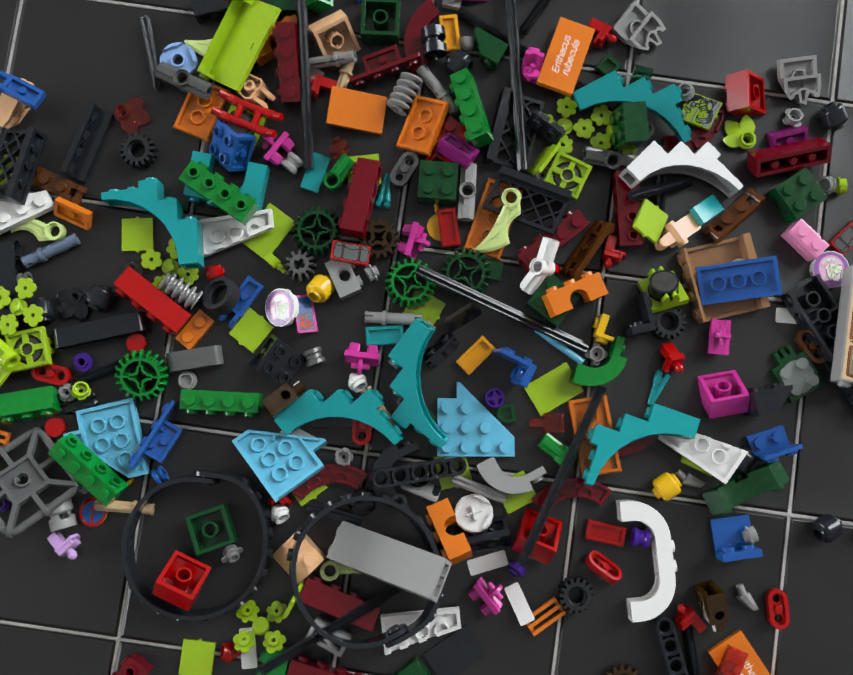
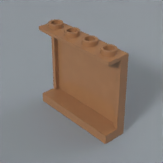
M750 233L722 240L718 244L714 242L688 249L683 248L678 252V263L683 268L682 278L688 287L687 296L689 301L692 302V315L694 320H697V324L710 322V319L718 320L770 307L768 297L702 306L699 297L695 268L730 263L737 258L744 260L756 259L757 256Z

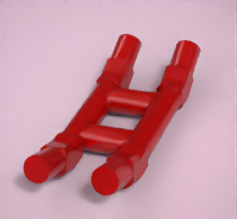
M220 89L217 96L237 107L232 115L213 106L210 111L211 114L223 121L243 127L261 136L276 137L277 133L275 130L258 124L262 116L282 121L284 118L283 113L260 107ZM244 108L255 112L251 122L240 118Z

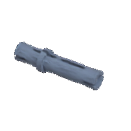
M73 233L48 246L37 248V251L21 257V261L26 268H29L37 263L46 262L48 258L81 243L78 236Z

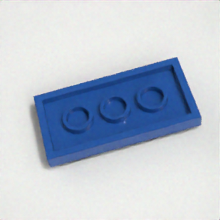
M777 256L695 268L702 306L782 295Z

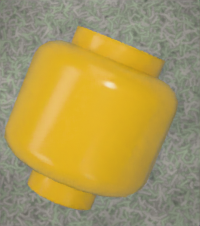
M321 274L315 275L306 286L308 298L316 303L325 302L335 289L332 279L327 275Z
M664 472L652 481L654 486L652 492L657 499L662 497L664 501H670L681 493L680 487L682 484L674 473Z

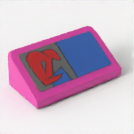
M307 294L296 295L299 303V313L297 318H295L298 334L318 332L314 302L308 298Z

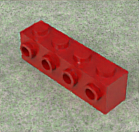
M130 266L113 283L116 288L115 292L122 298L128 297L132 301L130 303L139 311L142 308L147 312L146 316L154 323L156 321L160 322L163 325L161 328L170 335L174 333L177 336L192 319L191 314Z

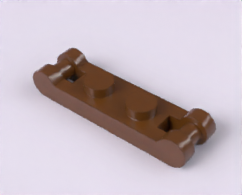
M40 166L37 167L36 172L38 173L33 179V185L79 206L81 205L83 195L88 192L87 188ZM74 189L77 190L75 195L71 196Z
M748 188L744 195L711 224L706 225L703 233L707 236L710 235L717 244L720 243L759 209L767 198L762 194L758 195L754 188ZM750 199L754 201L752 204L748 202Z
M597 219L563 266L562 275L574 278V280H580L583 270L608 234L614 232L615 225Z

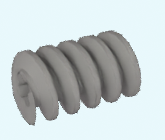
M402 72L400 79L396 82L397 85L393 88L394 92L390 93V98L386 101L388 107L395 113L406 116L407 114L403 109H410L406 103H413L410 96L416 97L417 94L413 89L417 91L420 89L417 83L423 84L422 79L412 73Z
M169 272L158 286V289L166 288L164 294L167 295L172 292L171 299L179 297L178 304L185 301L184 308L192 306V309L203 295V291L195 293L196 286L190 289L189 281L183 284L184 277L177 280L178 273L175 272L170 275Z

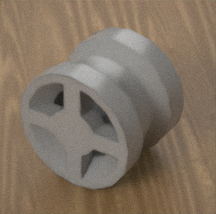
M290 151L287 154L288 157L280 163L285 169L295 175L297 169L302 167L304 162Z

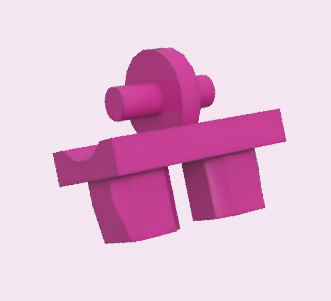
M529 47L525 51L521 65L522 81L536 84L544 60V53H540L539 48Z
M286 131L283 132L276 142L273 141L275 138L262 136L265 142L261 147L266 150L269 145L271 146L263 157L265 162L269 161L278 166L284 159L276 152L279 147H282L289 153L295 146L292 140L288 138L289 134Z
M413 222L412 225L405 224L402 234L409 237L408 242L400 241L397 251L410 259L414 258L416 260L418 252H423L424 247H430V242L426 240L427 234L423 233L424 227L420 226L418 222Z
M710 319L708 354L729 355L731 339L730 320Z
M351 342L348 350H345V363H351V368L358 369L357 374L362 375V371L370 370V366L379 367L380 354H378V346L368 345L367 352H360V344Z
M482 576L476 580L468 592V595L474 601L480 597L483 599L484 603L481 604L480 610L485 616L492 613L497 615L503 606L501 602L503 596L500 593L503 586L501 584L494 586L491 581L486 583Z

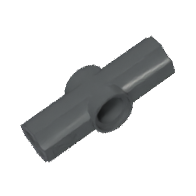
M163 61L160 64L158 63L155 73L157 78L180 88L185 93L189 92L204 100L211 97L214 87L211 83L189 74L185 69H178Z
M586 145L581 155L582 161L585 163L624 170L638 157L637 155ZM614 155L613 162L609 164V156Z

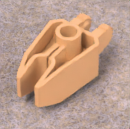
M249 74L241 91H236L245 101L263 108H268L264 102L266 97L271 101L276 99L264 81L252 74Z
M22 78V80L34 86L32 82H29ZM1 93L0 126L6 129L15 127L22 121L31 107Z
M691 213L676 223L672 220L664 226L665 231L661 233L662 237L654 244V247L658 251H662L668 246L671 249L676 245L680 248L689 242L687 238L698 231L701 226H699Z

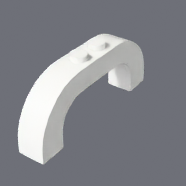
M616 500L617 519L619 521H641L651 532L655 574L654 585L644 596L626 598L628 619L632 622L651 620L660 615L669 606L675 593V572H677V563L673 559L675 544L671 540L670 530L666 521L657 510L635 500Z

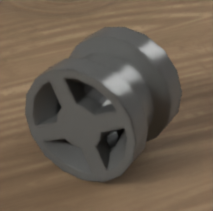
M315 347L302 353L307 359L308 368L326 361L321 355V347Z

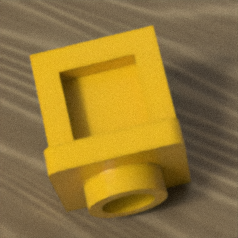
M602 313L594 319L592 327L595 329L592 337L597 338V342L607 345L608 342H613L615 338L604 334L610 315Z

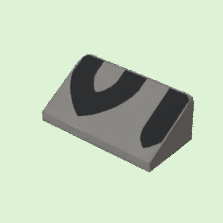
M428 481L401 485V489L432 502H437L441 487Z

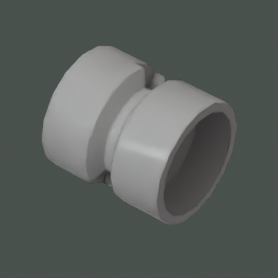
M71 498L51 511V515H49L51 519L48 521L51 532L77 525L76 516L74 513H71L73 509ZM63 513V519L61 520L59 514Z

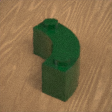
M780 460L770 463L766 462L757 465L756 468L749 470L745 474L738 473L732 476L726 484H716L702 493V496L712 515L721 514L724 516L731 513L732 508L746 500L771 490L777 492L784 489V485L790 479Z

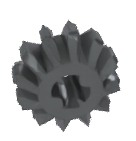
M298 249V255L291 251L293 257L285 258L290 262L284 264V267L288 269L286 274L292 275L291 279L294 281L298 277L299 281L303 282V276L309 280L308 274H315V271L311 268L317 267V264L313 263L315 260L314 256L309 257L307 251L303 254L301 249ZM298 263H299V264L303 263V264H304V267H303V268H302V267L298 268V267H297V264H298Z

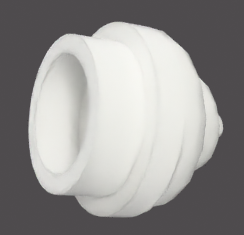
M351 373L348 386L356 393L361 392L367 387V379L363 374Z
M281 504L272 506L271 520L273 522L282 524L288 520L290 515L287 506Z

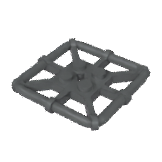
M34 427L4 447L0 446V458L3 457L9 465L0 472V487L2 488L0 491V501L7 496L13 503L7 525L0 517V532L6 538H13V536L20 534L44 516L48 517L51 515V511L82 489V485L65 469L64 471L72 481L48 478L44 471L57 463L52 457L40 465L33 458L39 438L49 451L54 446V442L45 431L41 430V427ZM30 439L26 455L13 462L7 453ZM22 476L24 478L28 477L27 483L18 484L21 482L20 478ZM49 486L70 488L46 506L38 496L39 493ZM33 498L40 507V510L15 527L20 506Z

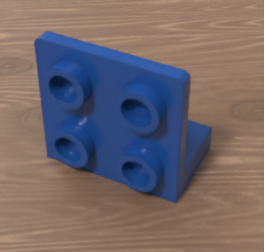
M217 119L209 146V154H212L214 159L227 171H247L256 136L253 134L235 133L222 120Z
M507 347L493 349L492 353L518 365L517 368L515 367L512 370L509 383L527 388L537 368L536 365L532 364L533 360L525 356H516V352Z
M783 425L744 437L748 449L755 454L753 457L760 460V462H774L779 460L781 455L792 456L798 453L797 450L803 448L802 444L789 443Z
M744 514L710 520L716 559L722 562L763 557L761 548L754 546L750 542L746 543L743 538L742 531H744V527L751 526L749 515Z

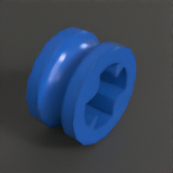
M161 465L157 466L156 470H151V475L157 484L163 483V480H169L168 473Z

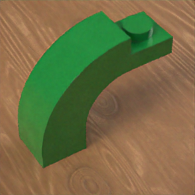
M620 336L614 337L615 339L611 342L608 356L601 366L592 368L579 363L574 364L568 383L581 387H592L605 384L617 377L627 362V358L620 357L626 348V344H624L625 338Z

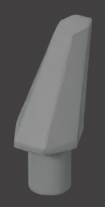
M680 469L675 472L682 485L701 488L705 484V482L690 473L685 474Z
M737 584L738 595L736 598L751 611L759 610L750 592H746L743 584Z

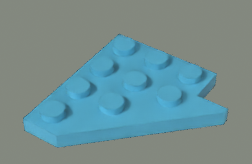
M456 382V398H437V426L450 438L442 448L437 447V456L515 457V437L460 382Z
M129 398L76 411L79 430L64 433L63 436L73 433L104 463L128 478L150 474L147 455H144L134 471L128 468L130 457L133 453L137 454L141 448L139 444L143 439L135 400Z
M247 430L232 440L275 503L325 468L314 453L327 444L324 438Z

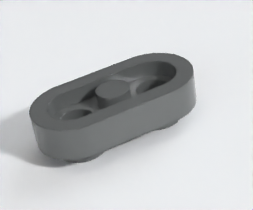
M408 151L403 153L392 169L390 181L395 187L405 186L417 169L419 159L414 152ZM411 160L413 164L407 165L406 162ZM402 176L403 179L401 181H397L396 177Z

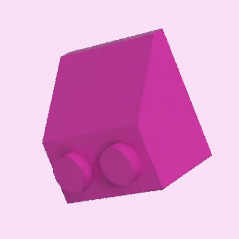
M735 370L697 377L702 404L710 419L748 412L750 394Z

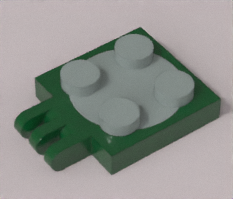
M787 344L784 346V349L780 348L778 353L773 352L771 354L777 366L769 370L775 381L793 386L791 393L787 397L789 403L795 402L825 384L805 351L795 354L792 347Z

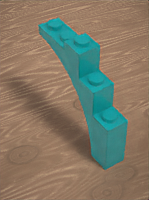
M614 70L574 91L572 94L580 111L606 103L646 101L647 110L661 118L673 130L679 142L685 143L691 140V129L682 120L684 115L681 108L676 107V104L682 101L681 97H683L680 87H676L675 84L653 94V86L650 80L646 81V78L643 77L623 88L624 80L621 74H617Z
M148 177L145 180L138 181V188L128 187L126 190L110 189L109 192H101V200L109 206L135 207L156 216L166 226L173 238L177 249L179 265L186 270L204 268L202 223L193 216L184 217L183 204L177 198H164V185L157 178Z
M416 318L388 355L395 366L403 368L389 386L393 389V393L396 396L404 398L391 418L394 419V423L400 428L407 429L413 425L414 430L429 438L428 441L433 446L442 448L450 438L439 429L430 416L424 402L420 377L423 354L435 329L423 319Z
M338 389L326 401H323L324 397L318 390H307L274 419L285 435L292 434L303 425L317 419L344 417L372 426L384 434L394 445L404 439L401 436L403 433L397 425L393 426L389 421V415L384 410L379 409L385 404L382 401L383 396L378 390L374 391L373 389H368L354 402L352 401L354 398L348 390Z
M654 403L646 408L644 414L646 420L629 414H624L622 418L619 417L615 426L618 431L596 424L594 428L590 427L587 434V439H590L588 445L594 446L595 449H591L588 460L591 462L589 468L585 467L582 479H585L583 484L590 487L593 486L600 470L608 459L628 443L644 437L659 435L676 436L691 440L696 436L701 419Z

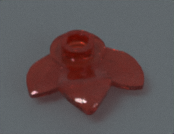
M131 98L126 103H120L114 108V117L120 121L122 129L129 134L134 135V132H138V126L146 125L151 121L150 115L142 109L143 99ZM123 111L127 112L124 116H121Z

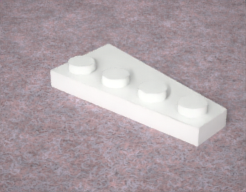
M44 190L28 194L25 205L0 201V234L54 210V202L49 192Z
M271 209L256 211L246 226L230 215L199 220L203 225L204 258L273 230V211Z
M698 433L691 440L676 436L659 435L658 437L664 444L724 484L728 482L748 453L746 450Z
M459 606L438 608L436 617L424 629L393 647L386 648L384 644V654L388 655L397 649L408 648L411 644L427 641L428 638L438 637L461 629ZM424 610L381 614L382 633L395 624L405 623L409 626L419 618Z

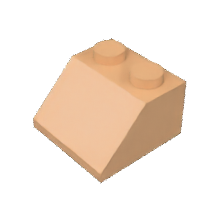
M341 9L308 26L322 56L333 54L336 51L341 53L361 50L348 17Z
M294 534L272 556L288 574L289 561H286L288 549L292 548L295 542L292 539ZM307 534L298 552L296 562L297 584L304 580L327 557Z

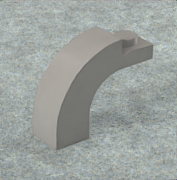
M494 456L476 465L479 474L488 485L501 492L511 494L525 493L533 490L530 482L532 481L535 484L544 479L542 475L546 474L544 467L540 466L521 477L508 476L500 469Z

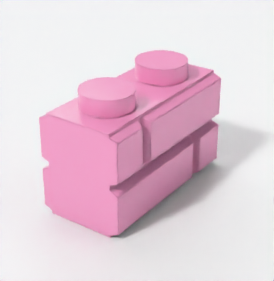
M802 218L792 223L780 235L807 262L818 258L829 247V244L824 239L822 240Z

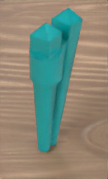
M385 174L376 201L377 208L382 207V203H384L386 209L390 208V174Z
M661 369L656 370L647 401L648 405L655 403L670 378L669 373L663 374Z

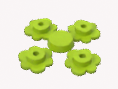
M565 97V99L557 101V112L561 113L563 117L557 123L564 127L566 131L558 145L561 146L559 148L560 151L569 154L573 150V140L568 139L567 134L573 129L577 132V137L589 139L595 128L592 126L593 122L591 119L584 120L582 118L573 126L572 122L567 118L576 113L577 104L570 97ZM550 114L547 115L548 117L551 118L550 121H549V123H552L553 121H555V120H553V116H552V115H550Z
M603 104L600 107H594V113L591 114L590 118L593 122H596L597 126L602 124L608 125L606 128L607 134L597 133L596 136L590 139V144L593 147L607 150L611 147L609 141L613 133V126L610 125V115L612 112ZM623 149L622 153H635L637 149Z
M173 239L169 240V246L166 248L172 259H166L163 262L160 258L161 253L155 252L152 248L147 249L146 254L141 255L143 260L141 265L143 268L155 270L156 267L162 265V271L166 275L169 272L170 275L177 272L180 276L179 278L184 277L183 282H190V286L193 285L194 280L199 279L197 274L198 268L187 270L183 267L179 268L177 261L174 260L178 259V254ZM166 275L156 276L154 278L155 282L152 285L158 288Z
M20 278L18 280L15 291L18 292L19 298H15L12 301L9 297L10 291L0 286V309L10 304V311L12 313L7 316H1L0 330L2 335H14L16 333L19 323L16 321L15 315L23 314L25 316L24 322L29 323L31 327H36L38 322L43 321V308L37 307L35 304H31L28 308L26 301L23 300L32 298L33 292L37 290V285L33 283L31 278Z
M249 600L247 603H244L237 610L236 615L242 619L243 623L253 622V631L241 630L240 634H236L233 637L235 650L248 653L251 647H254L256 644L254 640L255 634H265L263 646L267 647V652L273 654L276 650L281 651L283 649L282 645L286 642V637L281 635L279 630L274 631V633L272 631L268 632L270 628L269 622L281 623L282 619H286L283 615L287 605L285 603L281 604L277 600L272 602L271 606L267 608L268 615L266 619L257 616L260 609L256 606L255 601Z

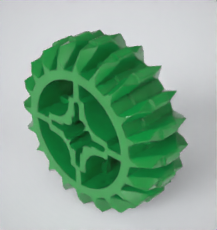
M404 258L403 265L397 261L396 265L398 268L391 266L390 269L393 273L387 272V277L391 279H385V284L389 285L385 287V290L388 292L392 291L388 294V297H395L393 299L394 304L400 301V308L406 303L407 309H410V304H414V308L417 309V302L424 306L423 299L426 301L431 300L427 294L434 295L435 292L430 288H436V284L426 280L427 284L425 287L422 283L418 282L415 271L422 261L419 259L417 264H415L414 258H411V263H407V259ZM406 270H413L408 276H399L400 273ZM413 279V282L416 285H411L407 289L408 286L405 282H410ZM395 281L404 286L403 295H400L395 289ZM413 291H422L419 296L408 298Z
M140 349L139 354L136 350H133L131 355L127 353L124 355L125 359L121 358L119 360L120 365L115 367L119 372L115 373L114 377L120 378L116 381V385L122 384L119 390L121 392L123 390L127 391L125 397L132 394V400H136L138 396L140 401H144L145 396L148 400H151L153 396L158 397L160 395L159 391L163 392L165 390L163 385H167L168 381L164 378H168L169 373L163 371H166L168 366L161 365L164 359L157 360L159 354H155L152 357L151 350L146 355L144 349ZM139 361L136 370L127 372L130 363ZM147 363H149L155 369V371L150 370L147 367ZM140 372L146 375L144 379L139 377L138 374ZM157 378L155 386L145 389L148 380ZM129 380H133L134 382H136L137 387H135Z

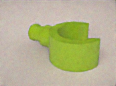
M267 251L262 257L274 269L280 270L283 274L287 271L281 261L270 251Z

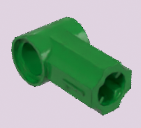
M342 154L331 171L325 174L323 178L325 186L332 192L341 190L343 182L351 173L353 164H356V162L347 155ZM332 178H337V184L330 186L329 181Z
M548 432L537 445L545 453L549 454L558 465H562L565 454L569 450L567 445L560 443Z

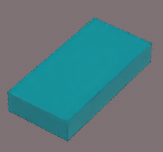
M313 152L314 155L312 156L314 157L312 158L314 159L312 160L314 162L312 163L314 164L312 165H314L315 169L306 170L300 188L319 194L331 158Z
M713 194L690 209L689 212L699 226L723 211L724 208Z
M404 325L365 327L366 346L396 345L404 335Z

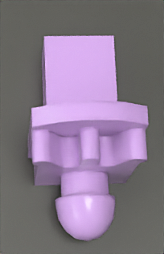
M53 532L47 538L59 556H67L71 560L77 558V551L74 549L81 544L79 534L70 535L65 539L61 532Z

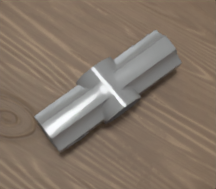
M473 162L468 169L460 167L457 220L464 222L474 221L477 164ZM470 189L472 194L467 196L462 191Z

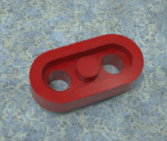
M56 364L31 369L34 379L54 385L63 386L71 381L70 378L72 379L70 369ZM45 368L46 373L43 375L42 370ZM62 373L65 375L64 379L60 378Z
M353 419V441L358 445L369 443L372 438V426ZM360 432H365L366 437L364 439L359 438Z
M593 550L585 557L587 567L608 583L615 584L622 578V571L619 566L602 553Z
M771 588L765 595L767 620L771 626L782 630L790 623L788 597L784 591L778 588ZM777 595V599L773 601V596ZM779 615V619L775 621V616Z

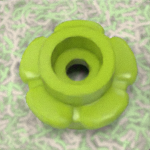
M837 177V185L834 192L840 196L847 193L848 184L846 178L840 179V177Z
M79 381L72 386L71 395L78 400H84L91 394V388H89L86 382Z

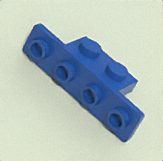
M174 400L165 404L161 411L163 413L162 416L151 425V433L148 437L145 436L139 444L141 448L137 454L133 453L128 461L130 464L128 466L129 469L134 471L144 455L151 457L161 464L168 456L184 431L167 421L177 406Z

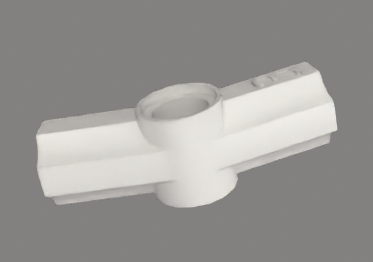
M543 237L537 258L531 261L530 270L520 283L519 287L524 292L533 295L544 279L554 274L555 263L553 261L560 243L559 241Z

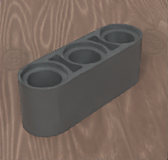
M221 345L166 353L169 373L224 365Z

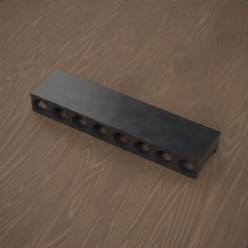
M816 274L812 277H807L782 293V295H779L800 329H809L814 334L813 337L809 333H804L807 340L815 345V352L820 358L824 359L825 362L823 364L831 375L839 304L821 276ZM851 385L850 388L839 387L853 408V386Z

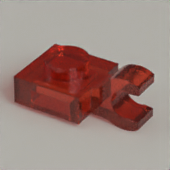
M339 136L332 139L333 145L328 147L332 157L335 159L337 157L340 158L342 154L347 155L350 148L346 139L340 140Z
M543 413V419H529V426L543 427V432L564 433V413Z

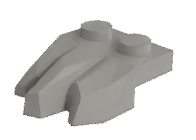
M636 0L629 5L612 27V33L624 44L642 50H649V45L655 47L662 44L657 32L661 33L666 30L662 21L652 11L648 13Z
M817 55L777 60L778 82L790 100L796 97L797 104L807 105L809 94L812 97H819L821 73L817 74Z

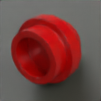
M220 264L207 267L206 277L209 280L224 276V267H221Z
M228 641V643L222 644L220 659L225 660V662H232L242 652L241 650H235V643Z

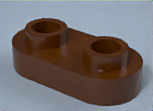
M809 329L799 330L794 337L799 349L806 352L813 364L825 362L823 358L819 356L815 358L813 356V352L816 351L813 342L810 343L809 340L806 342L802 341L804 333H809L813 337L814 334Z

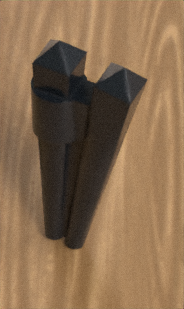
M91 392L90 396H87L86 399L76 400L62 408L63 413L66 414L98 406V401L92 400L96 397V393Z

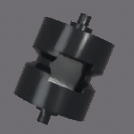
M434 23L424 26L421 29L422 41H425L423 44L424 58L437 61L448 54L447 44L443 42L446 39L445 27Z

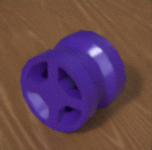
M493 388L486 392L485 402L489 407L497 408L504 403L505 396L500 389Z
M633 527L630 534V545L632 547L642 546V548L648 549L651 540L650 529L639 530V528Z

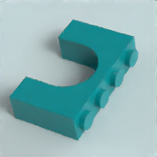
M193 151L191 160L197 164L201 161L209 167L208 171L213 174L216 162L213 155ZM248 162L245 180L239 192L244 196L247 193L255 198V203L259 207L257 211H259L263 207L270 169L264 164ZM185 185L183 195L189 202L195 204L205 202L208 206L218 208Z

